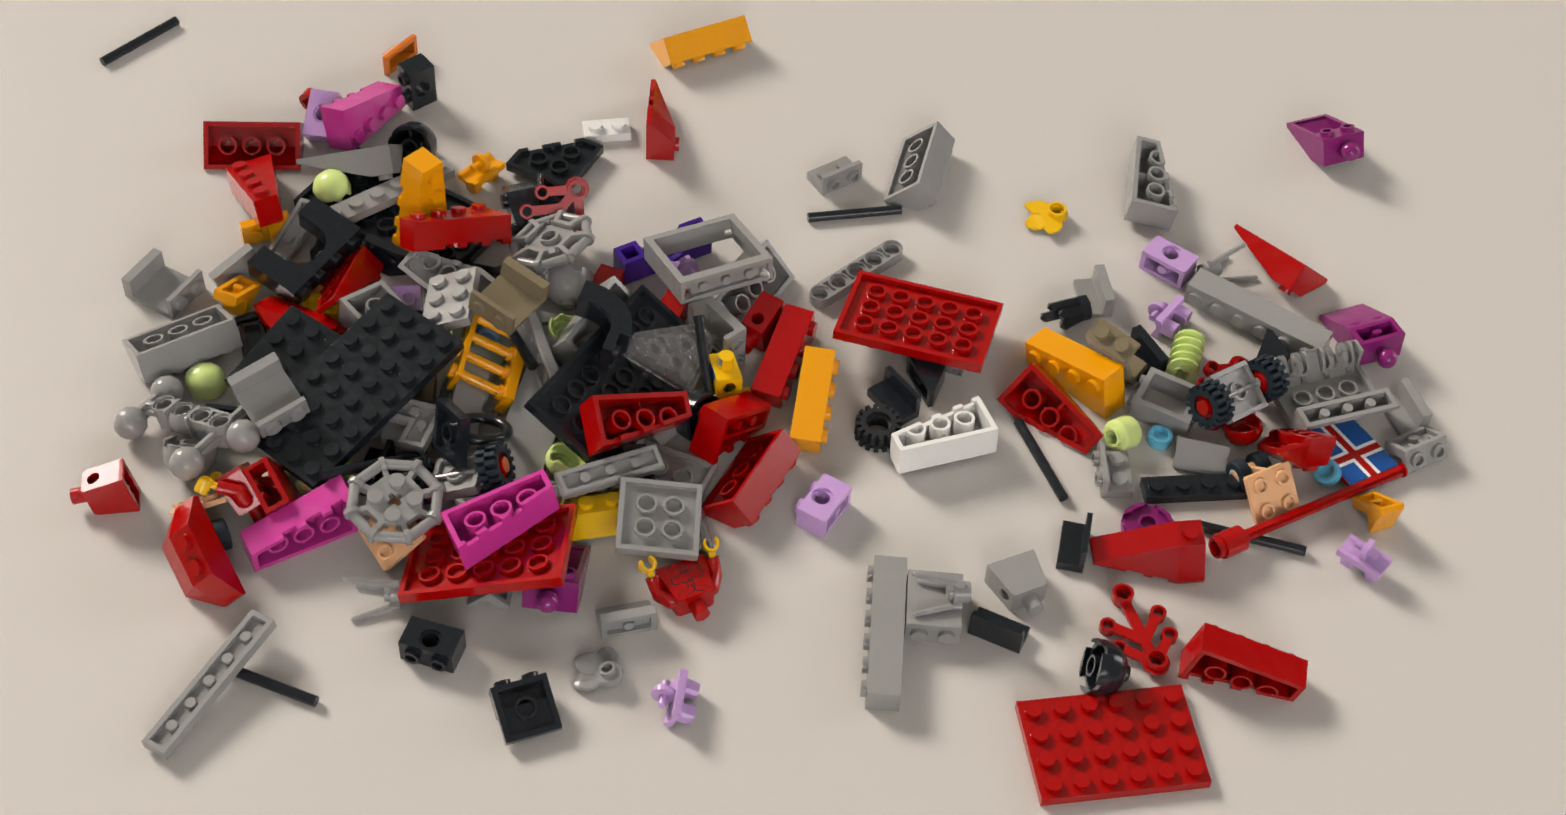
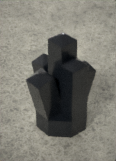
M1080 295L1048 303L1047 309L1049 311L1043 312L1040 315L1042 322L1063 319L1059 322L1060 328L1068 330L1082 321L1091 319L1092 308L1087 295Z

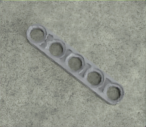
M887 240L815 284L810 289V304L815 308H826L849 294L857 277L851 275L853 271L862 270L880 274L902 259L903 245L896 240ZM894 249L898 253L889 254L886 252V250ZM871 260L879 261L880 264L871 265L868 262ZM835 282L843 283L845 286L842 288H838L833 286L832 284ZM821 293L827 297L818 299L814 295Z

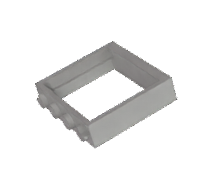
M734 213L643 238L644 259L681 305L773 279V257ZM731 229V232L725 233V230ZM733 238L749 258L683 276L667 255Z

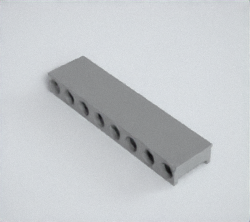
M545 335L551 347L556 338ZM554 357L559 370L563 365ZM527 367L505 419L513 428L511 438L504 443L507 444V448H510V456L514 458V461H512L516 470H513L516 474V479H513L514 481L541 469L545 471L547 467L545 462L546 453L553 444H556L558 438L523 407L540 389L534 371H530ZM481 487L480 493L477 494V495H481V494L487 493V492L484 491L485 488L482 489V487Z

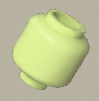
M1124 415L1107 422L1103 431L1105 435L1103 439L1112 450H1127L1140 443L1142 429L1135 418Z

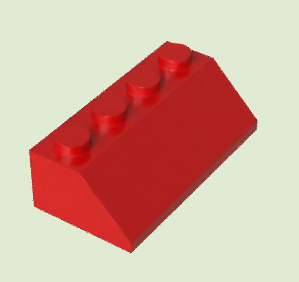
M203 121L204 169L225 170L226 167L232 166L234 162L248 161L271 153L275 170H301L302 165L297 164L296 159L303 158L304 135L302 130L304 123Z
M784 429L751 437L745 442L701 505L706 516L733 528L750 527L759 520V514L771 502V496L784 483L783 478L796 465V459L802 452Z

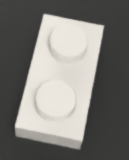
M628 117L582 121L584 138L593 142L631 140Z

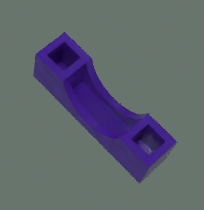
M698 217L679 224L678 228L703 222V219ZM636 241L613 248V267L624 270V285L656 274L644 259V247L639 246ZM712 243L670 254L667 257L670 261H678L686 255L696 259L712 252Z

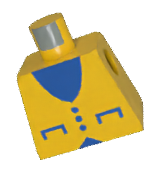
M722 350L719 353L710 354L715 396L723 399L742 393V375L734 353L730 350Z

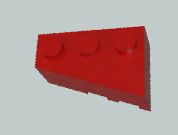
M749 391L704 404L698 414L699 420L689 451L712 465L716 464L719 461V455L723 452L731 453L734 450L733 445L739 440L747 441L765 427L772 404Z

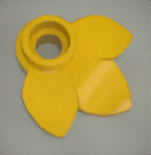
M1031 201L1024 205L1032 214L1025 221V226L1034 231L1044 229L1048 234L1057 233L1062 229V222L1066 221L1068 217L1067 208L1061 202H1051L1048 204L1045 201Z

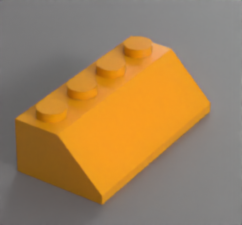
M745 15L660 39L650 43V47L664 67L672 65V69L685 66L684 61L692 59L693 63L706 60L705 55L711 53L713 57L726 54L725 49L731 47L733 51L746 48L745 43L751 42L752 38Z

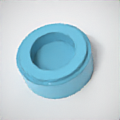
M1164 425L1151 426L1146 436L1148 445L1156 450L1168 449L1173 440V432Z
M1330 459L1328 465L1318 466V470L1313 471V474L1319 484L1329 487L1339 482L1342 471L1339 465Z

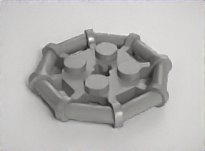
M564 209L536 220L532 218L528 220V224L516 236L511 237V244H507L510 248L511 257L528 269L536 271L537 274L544 273L547 269L566 263L571 265L575 262V258L595 241V236L591 230L592 219L585 214L580 216L567 213Z
M382 456L361 473L349 478L347 482L349 485L347 504L343 514L345 519L350 520L366 536L367 542L371 544L375 542L403 543L409 546L413 545V541L429 529L441 524L443 519L440 512H442L443 494L446 491V487L443 482H439L425 468L421 460L384 459ZM388 470L409 471L407 476L401 473L389 475ZM378 473H382L383 478L373 485L365 484ZM418 475L429 488L421 489L414 482L416 476ZM359 492L367 495L366 505L358 507ZM432 497L430 511L424 510V499ZM399 498L400 505L392 504L390 506V499ZM368 515L376 525L372 527L362 516ZM419 518L423 520L412 529L409 530L407 528L415 521H417ZM388 526H396V529H400L401 532L382 530L384 528L389 529Z

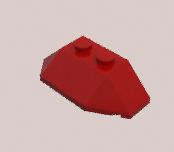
M1293 428L1272 429L1269 432V436H1265L1257 444V449L1281 462L1289 461L1294 469L1317 471L1318 466L1328 465L1336 443V436Z
M198 495L191 497L175 509L162 545V550L185 597L227 607L245 595L246 592Z

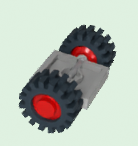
M1264 354L1248 362L1246 360L1210 375L1204 379V382L1189 389V393L1186 395V398L1189 399L1186 402V406L1191 408L1188 410L1189 415L1193 413L1194 417L1192 420L1194 422L1199 421L1198 426H1204V429L1208 430L1225 423L1229 425L1269 406V402L1284 396V393L1288 391L1286 386L1290 385V381L1286 380L1289 374L1283 371L1286 369L1285 365L1280 366L1281 360L1278 358L1274 360L1273 355L1268 356V354Z
M503 441L481 444L477 446V451L468 452L466 468L462 469L454 468L445 458L437 459L436 465L435 463L432 464V459L428 458V456L407 459L410 461L415 459L421 460L425 468L439 482L445 484L446 491L443 494V501L477 495L480 493L481 487L482 489L485 488V492H490L516 479V474L513 472L516 468L512 463L514 458L510 456L511 450L507 448V444L503 443ZM400 471V473L407 476L409 471ZM417 475L414 482L421 489L429 488ZM432 497L424 499L423 506L430 505Z

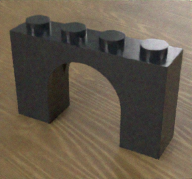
M315 196L298 212L300 227L318 238L325 245L320 256L310 262L293 263L283 259L263 245L247 261L251 277L284 300L298 305L302 301H306L312 291L318 285H322L327 280L329 274L335 268L341 267L345 258L351 252H355L362 244L361 228Z

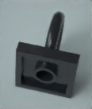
M447 397L436 398L433 448L454 468H466L468 444L480 446L481 444L495 441H503L504 443L511 438L513 428L505 419L487 413H464ZM470 424H488L502 431L492 435L470 433Z

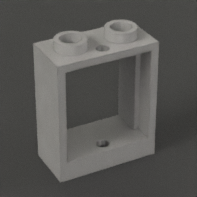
M1151 367L1147 375H1141L1136 387L1138 388L1137 392L1132 391L1127 400V405L1130 406L1128 416H1132L1149 426L1164 425L1171 429L1173 436L1186 437L1194 424L1192 420L1194 417L1193 413L1190 415L1188 413V410L1191 409L1187 406L1181 416L1143 398L1149 388H1152L1186 403L1189 401L1186 395L1189 393V389L1195 385Z

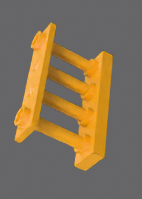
M474 314L472 325L465 326L463 329L461 341H463L464 348L456 355L454 362L451 363L446 373V376L449 377L446 388L452 390L460 379L494 395L493 398L497 399L494 410L504 414L515 399L524 361L513 343L508 348L476 333L475 328L479 324L509 338L508 334L496 329L493 324L481 316ZM471 342L503 356L504 360L507 361L506 365L503 367L469 351ZM466 361L498 375L499 379L502 380L501 384H493L465 371Z

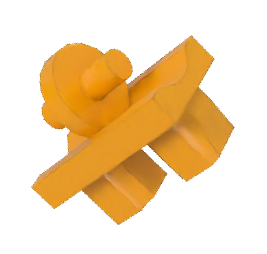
M489 152L484 155L476 153L472 156L473 163L458 173V179L466 184L468 191L478 194L482 191L484 183L494 182L499 178V172L505 169V162L495 159Z

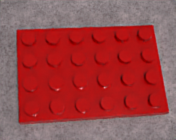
M859 270L833 330L832 338L981 374L1003 311L1004 303Z
M576 504L559 505L560 509L468 570L465 569L442 520L440 525H435L425 532L426 539L408 554L397 594L400 604L564 586L578 514Z
M1181 684L1121 690L1107 696L1083 694L1016 701L1015 710L1040 806L1210 788L1211 777Z

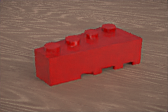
M271 153L248 161H237L232 166L225 168L232 194L260 228L284 221L278 178Z
M472 203L471 207L468 208L465 206H452L451 210L447 211L445 209H431L430 213L427 214L424 212H411L410 216L400 217V247L413 252L446 249V246L466 248L468 244L489 246L491 245V240L501 242V244H511V214L487 208L484 203Z
M785 303L751 386V393L772 404V407L781 409L784 401H788L790 398L792 384L800 372L805 346H811L815 338L818 323L815 322L814 311Z
M687 391L592 395L579 406L589 457L620 447L622 444H629L678 427L692 416Z
M1205 622L1181 650L1178 678L1188 680L1189 675L1202 678V683L1213 685L1214 681L1231 684L1230 689L1241 691L1242 689L1252 688L1256 689V694L1293 702L1306 689L1308 660Z

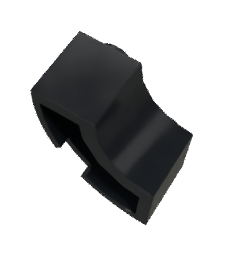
M530 181L502 187L503 195H500V202L502 208L507 209L508 214H511V237L516 236L528 224V220H530L524 219L520 215V207L523 204L539 205L538 198L534 193L535 186ZM525 207V208H523V210H522L523 215H524V216L530 215V214H531V208H530V207ZM537 215L533 216L532 218L536 220L545 216Z

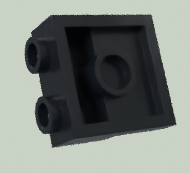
M532 671L522 675L521 680L513 682L510 679L500 680L493 684L494 687L490 688L489 696L496 720H498L505 746L562 730L561 720L546 672L538 674V671Z

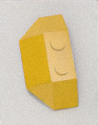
M614 488L607 492L594 491L581 497H573L562 501L560 505L575 503L578 510L572 541L616 535L620 488Z

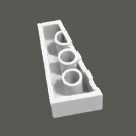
M977 396L972 398L971 403L963 406L960 403L952 407L951 412L944 415L937 413L931 416V420L928 422H917L892 433L890 458L898 473L901 474L994 453L997 450L999 428L981 398Z

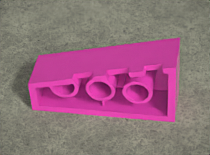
M377 81L361 88L357 93L347 94L346 98L335 99L329 105H321L320 111L329 148L350 151L356 150L405 106L401 85Z
M541 469L440 513L448 535L465 569L468 570L560 509L553 485L544 469Z
M341 475L239 532L243 550L255 572L358 532V528L350 520L345 519L343 511L346 509L349 489Z

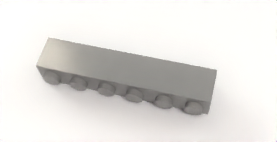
M1200 268L1187 284L1184 302L1262 341L1267 329L1273 330L1289 354L1317 347L1322 348L1330 344L1333 335L1332 331L1203 268Z
M875 555L873 566L868 565L867 582H872V588L867 587L866 604H871L870 610H865L864 627H869V633H864L863 650H868V656H863L862 673L867 674V679L861 680L860 697H865V709L899 712L902 696L908 559L906 557Z

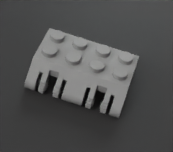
M1356 339L1345 341L1344 343H1336V364L1329 345L1322 348L1317 347L1300 351L1299 353H1291V374H1289L1286 357L1283 355L1277 356L1281 360L1279 365H1285L1286 367L1283 371L1289 374L1286 380L1290 381V385L1286 386L1288 391L1284 393L1285 395L1273 400L1289 428L1307 431L1398 410L1400 405L1388 387L1378 390L1374 388L1359 364L1364 350Z

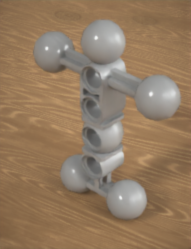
M172 375L157 378L151 386V396L138 407H125L119 410L113 421L115 432L126 440H135L141 437L148 427L147 419L150 416L157 418L162 430L176 432L184 436L190 435L193 439L198 438L200 442L194 447L182 446L176 449L169 459L171 472L181 480H193L200 476L204 469V458L216 447H230L238 453H249L256 449L261 441L260 432L256 424L248 420L249 417L241 405L229 414L228 412L211 407H202L191 402H182L181 400L184 397L183 384Z

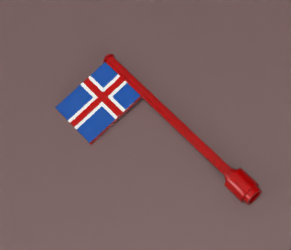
M1355 420L1315 428L1311 431L1336 436V443L1330 459L1334 460L1341 468L1342 476L1340 480L1347 487L1248 529L1235 525L1216 533L1208 541L1209 550L1216 559L1232 557L1246 551L1252 539L1394 479L1406 477L1408 468L1403 463H1397Z

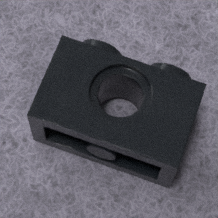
M422 53L398 63L397 79L402 88L405 105L407 104L415 111L437 101L434 65Z
M411 616L398 642L400 659H404L411 664L418 663L429 666L436 671H446L454 674L466 648L465 630Z

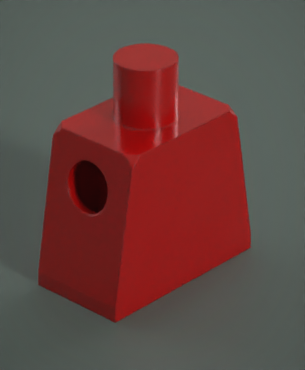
M764 290L742 320V324L747 328L745 353L747 354L754 348L761 352L766 351L785 306L783 300Z
M267 456L243 469L266 515L274 513L299 498L283 468ZM268 471V476L263 477L262 475Z
M124 459L85 470L82 473V486L70 489L72 504L87 502L92 512L96 515L140 511L141 489Z

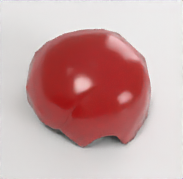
M1252 413L1229 425L1223 424V430L1228 441L1243 447L1249 446L1259 439L1263 432V424L1261 419Z

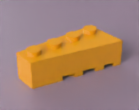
M424 147L403 158L400 186L403 187V190L397 200V205L400 206L399 215L395 216L394 221L397 232L392 236V242L399 247L400 217L410 216L411 212H424L427 214L430 213L431 209H445L447 211L443 162Z
M1046 327L1025 342L1026 362L1029 364L1040 363L1065 391L1106 420L1125 405L1123 364Z
M805 346L790 438L801 451L820 453L821 445L827 444L829 429L824 427L825 422L831 420L832 406L829 405V399L834 398L836 383H833V376H838L840 360H835L836 350Z

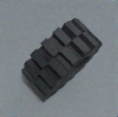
M873 404L872 409L870 405L865 406V411L861 409L859 415H856L854 428L855 440H859L858 445L860 447L865 445V450L867 451L870 448H874V453H878V449H882V453L887 452V447L890 449L891 434L902 429V419H900L899 413L894 414L895 409L892 407L887 410V405L882 404V408H878V404ZM872 425H880L885 427L887 430L878 432L870 429L869 427Z

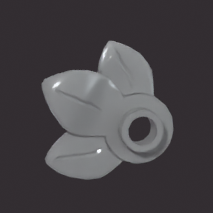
M602 647L597 654L584 652L574 658L575 667L580 672L571 683V686L575 689L591 691L600 685L611 688L618 685L622 680L623 668L618 662V654L610 647Z

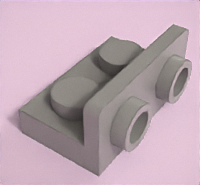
M844 156L808 171L807 180L823 196L861 180L863 163L860 160L852 163L847 156Z
M1424 425L1386 440L1385 450L1401 458L1402 463L1407 466L1409 474L1447 458V435L1428 425Z
M1098 441L1096 451H1092L1091 460L1092 466H1096L1097 469L1095 472V486L1099 487L1101 498H1132L1134 489L1127 450H1105L1104 441Z

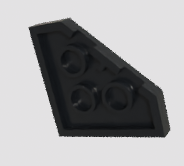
M586 138L574 139V143L561 145V142L544 144L541 149L530 151L528 147L518 149L507 161L506 170L534 182H537V174L542 173L561 186L565 185L572 177L578 176L583 178L604 153V146Z

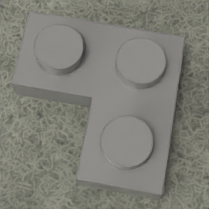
M411 399L389 421L390 423L406 426L398 441L400 448L425 454L434 435L435 404Z

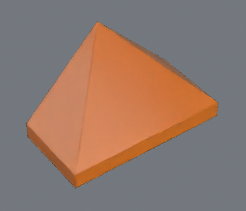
M416 35L408 36L382 53L384 75L389 76L398 69V63L418 53Z

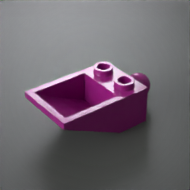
M1328 114L1287 123L1288 130L1311 161L1325 167L1364 157V131L1356 128L1353 124L1345 123Z
M1365 304L1320 314L1319 319L1328 330L1333 332L1332 336L1337 343H1344L1354 339L1360 343L1364 350L1359 363L1360 366L1377 361L1381 367L1387 369L1392 368L1397 363V356L1400 355L1405 332L1393 317Z
M572 544L564 586L522 591V607L539 609L544 613H552L554 611L577 613L582 599L591 546Z

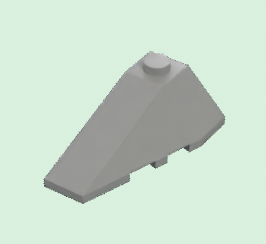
M387 144L296 159V163L322 169H336L341 172L362 176L378 177L379 181L393 179V174L401 172L403 147L402 144Z
M410 251L397 267L427 290L431 277L476 266L466 265L461 261L450 260L428 251ZM477 267L480 272L478 292L481 293L495 278L482 268ZM477 324L475 329L477 330L479 327L482 326Z

